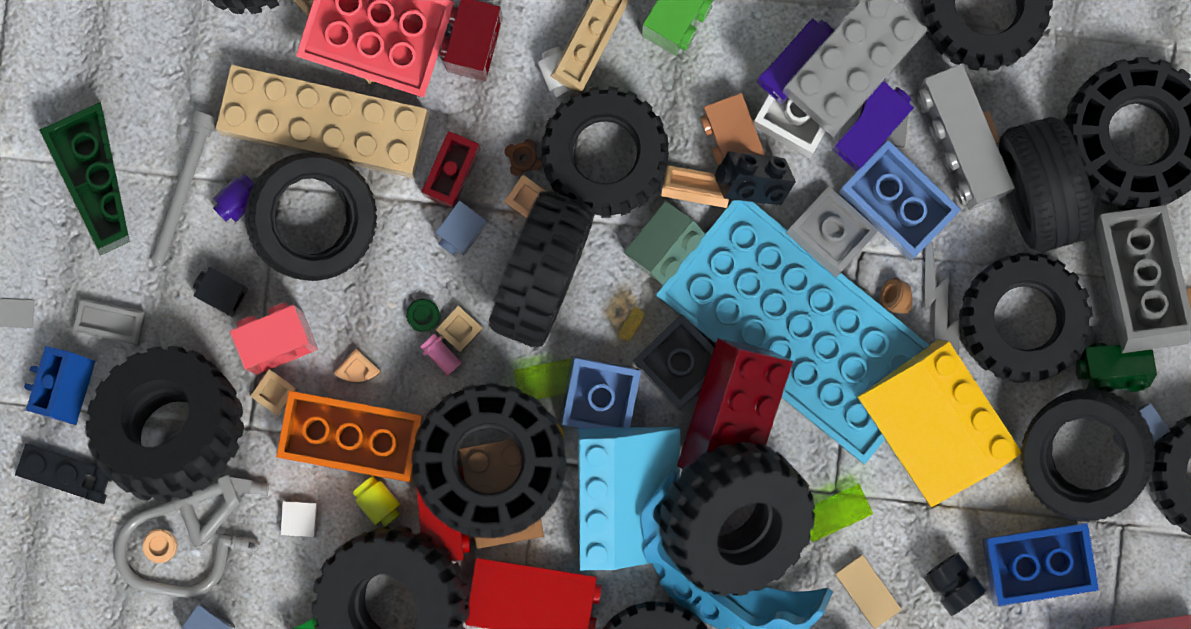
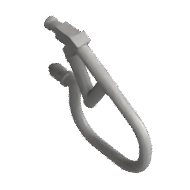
M226 475L219 478L217 482L212 483L205 490L199 489L193 492L191 497L182 500L175 497L170 502H164L134 514L123 524L116 539L114 553L119 573L128 584L144 592L179 598H193L205 594L218 583L223 575L228 548H231V551L241 550L242 552L252 553L258 551L259 548H250V543L260 545V543L251 537H239L238 534L233 536L221 535L217 542L214 565L208 577L193 586H179L145 580L131 570L126 557L127 543L131 533L144 522L180 510L193 547L207 543L240 503L237 492L262 494V496L267 497L269 483L262 484ZM223 494L225 500L201 528L193 505Z

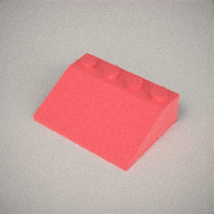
M313 0L296 56L424 98L455 1Z

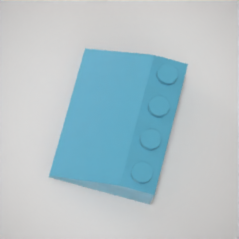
M680 427L578 428V537L580 570H616L648 564L643 551L645 543L642 523L640 524L642 510L671 470L677 474L676 481L680 477V468L677 466L680 457Z

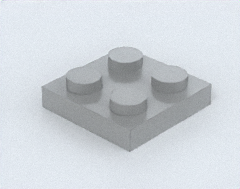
M828 186L789 228L786 234L832 275L837 277L879 230Z

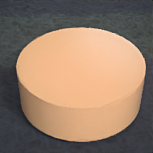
M156 529L145 536L142 545L143 552L152 562H168L177 553L178 541L172 532L166 529Z

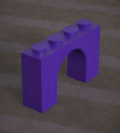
M812 18L764 71L756 83L782 105L788 98L782 93L784 88L834 33V29L825 21L820 20L817 22ZM883 80L862 104L861 113L855 124L832 150L857 172L914 109L910 104L912 99L899 87L893 89Z

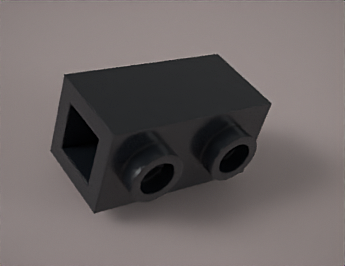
M731 151L727 152L714 174L724 199L761 204L782 205L796 182L785 158Z

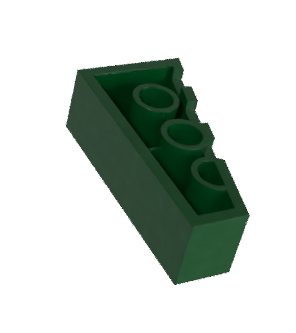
M101 102L40 129L42 139L99 256L129 243L130 238Z

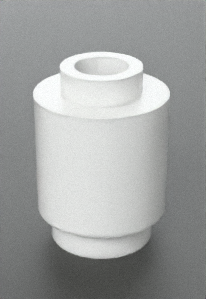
M555 47L542 53L543 59L538 62L550 93L554 92L556 99L575 93L550 77L563 52L560 47Z

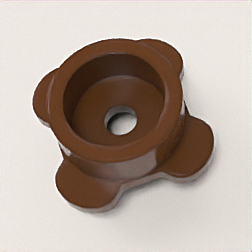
M526 139L524 143L517 145L510 144L505 148V155L511 162L510 172L514 176H521L523 172L528 170L537 171L542 166V161L537 157L535 151L537 145L532 139ZM526 155V160L522 161L520 156Z

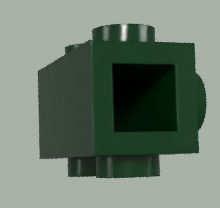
M1095 343L1085 347L1080 359L1076 361V376L1078 380H1082L1084 389L1091 388L1112 392L1115 389H1128L1131 392H1139L1150 387L1157 375L1153 349L1122 353L1120 345L1108 346L1106 343Z

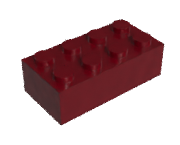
M718 338L677 466L684 469L687 465L690 466L697 461V457L706 451L710 453L717 450L718 446L725 444L733 446L737 445V442H752L754 445H766L793 361L772 350Z

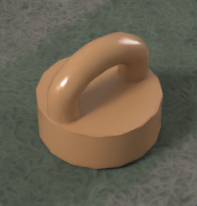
M890 279L884 284L880 292L881 306L894 313H909L913 305L911 286L900 279Z

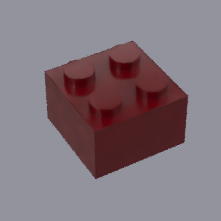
M460 0L459 5H453L449 18L452 34L450 38H444L440 52L447 72L486 82L503 20L500 6L477 0Z

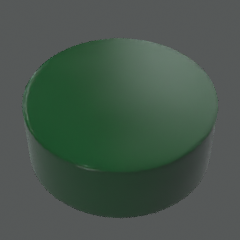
M417 299L407 309V322L417 332H430L436 328L440 321V311L431 300Z

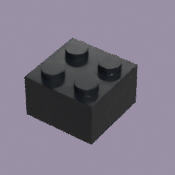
M681 314L633 360V364L641 370L648 380L679 411L701 390L714 347Z

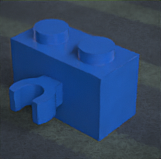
M45 346L39 367L31 366L29 370L36 373L34 384L25 383L24 386L25 389L31 391L26 411L76 425L96 361L69 351Z

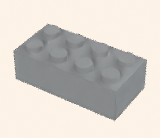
M862 0L788 83L782 93L834 137L928 29L895 0Z
M963 64L925 78L918 88L920 94L916 95L917 102L923 113L928 112L933 123L929 125V130L936 144L941 143L946 154L942 156V161L949 175L954 174L958 186L955 187V192L960 204H966L970 211L1008 195L1015 187Z
M1167 205L1100 214L1094 231L1121 352L1129 353L1189 344L1191 340V308Z

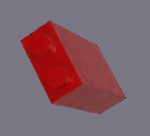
M476 558L468 604L470 613L465 625L486 629H595L597 618L590 617L592 604H599L602 584H596V576Z

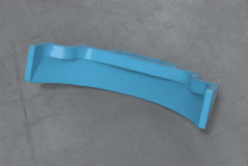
M671 470L642 510L640 522L643 529L645 543L643 551L648 564L652 563L661 578L659 583L681 607L689 609L700 620L718 629H725L726 627L730 629H810L825 613L833 591L829 588L812 591H783L766 587L759 591H749L747 595L733 596L732 594L718 596L696 588L691 581L686 579L665 552L662 546V538L659 534V522L663 519L660 515L663 500H667V491L673 481L676 482L677 474Z

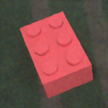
M286 302L268 309V316L259 319L254 315L236 322L237 328L230 331L244 368L256 375L319 350L304 312L294 305H287Z

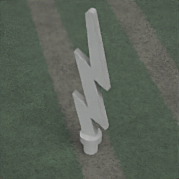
M931 241L925 247V311L935 302L934 342L938 339L949 341L959 356L960 318L948 328L950 275L937 287L933 242Z

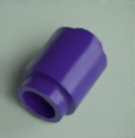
M245 174L240 178L235 177L213 197L217 204L212 208L225 222L230 218L237 222L246 213V201L254 183Z

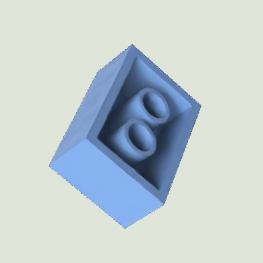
M889 140L838 192L910 262L961 211L945 193Z

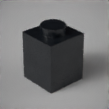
M209 267L207 272L201 271L193 284V289L196 292L193 296L233 318L249 288Z

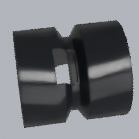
M959 552L948 557L923 576L931 590L942 595L940 602L950 616L962 611L986 592L976 576H969L967 574L969 566Z

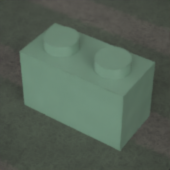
M665 201L623 253L638 268L664 286L668 279L677 273L679 266L690 252L699 246L705 233L691 218Z

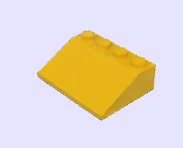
M938 339L857 396L930 507L995 473L1021 454L1020 448L949 341Z

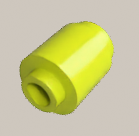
M374 476L367 479L352 492L357 498L355 501L375 526L379 523L387 526L400 515L397 509L401 504L381 480L377 481Z

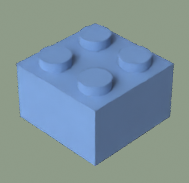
M571 356L559 422L562 425L576 428L630 427L641 370L635 367Z

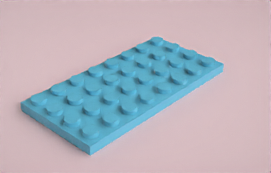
M733 200L701 239L699 246L687 256L679 266L677 273L669 278L656 294V297L678 315L683 314L699 332L715 345L717 339L720 338L772 350L792 360L793 364L782 399L865 465L884 442L885 438L857 396L930 345L842 273L837 277L832 275L786 234L788 230L754 202Z

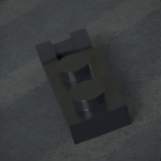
M26 443L15 476L100 504H105L107 494L104 493L108 481L112 482L97 466ZM88 475L96 477L92 489L84 487Z

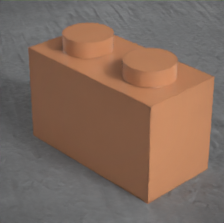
M742 93L704 106L703 113L705 116L700 117V121L705 135L712 134L716 147L711 148L717 167L722 163L728 151L765 156Z

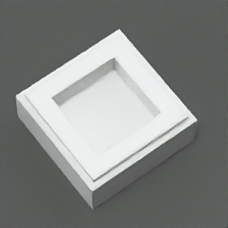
M283 501L280 535L315 537L317 504Z

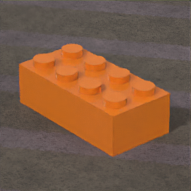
M289 391L276 457L412 483L414 475L411 463L416 433L424 422V416Z

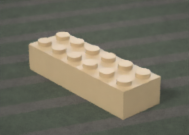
M231 65L216 130L223 136L298 153H325L341 158V160L351 165L414 179L429 119V112L427 109Z

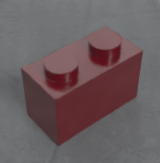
M448 131L421 193L423 196L453 209L461 196L481 150L480 145Z

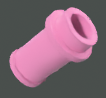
M434 333L420 348L424 351L423 355H428L448 376L462 361L441 341L444 338L442 336L439 338Z

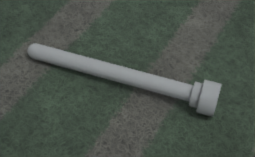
M194 110L190 122L193 124L191 131L194 134L152 256V263L157 267L162 266L166 260L206 138L211 136L212 131L216 132L218 118Z

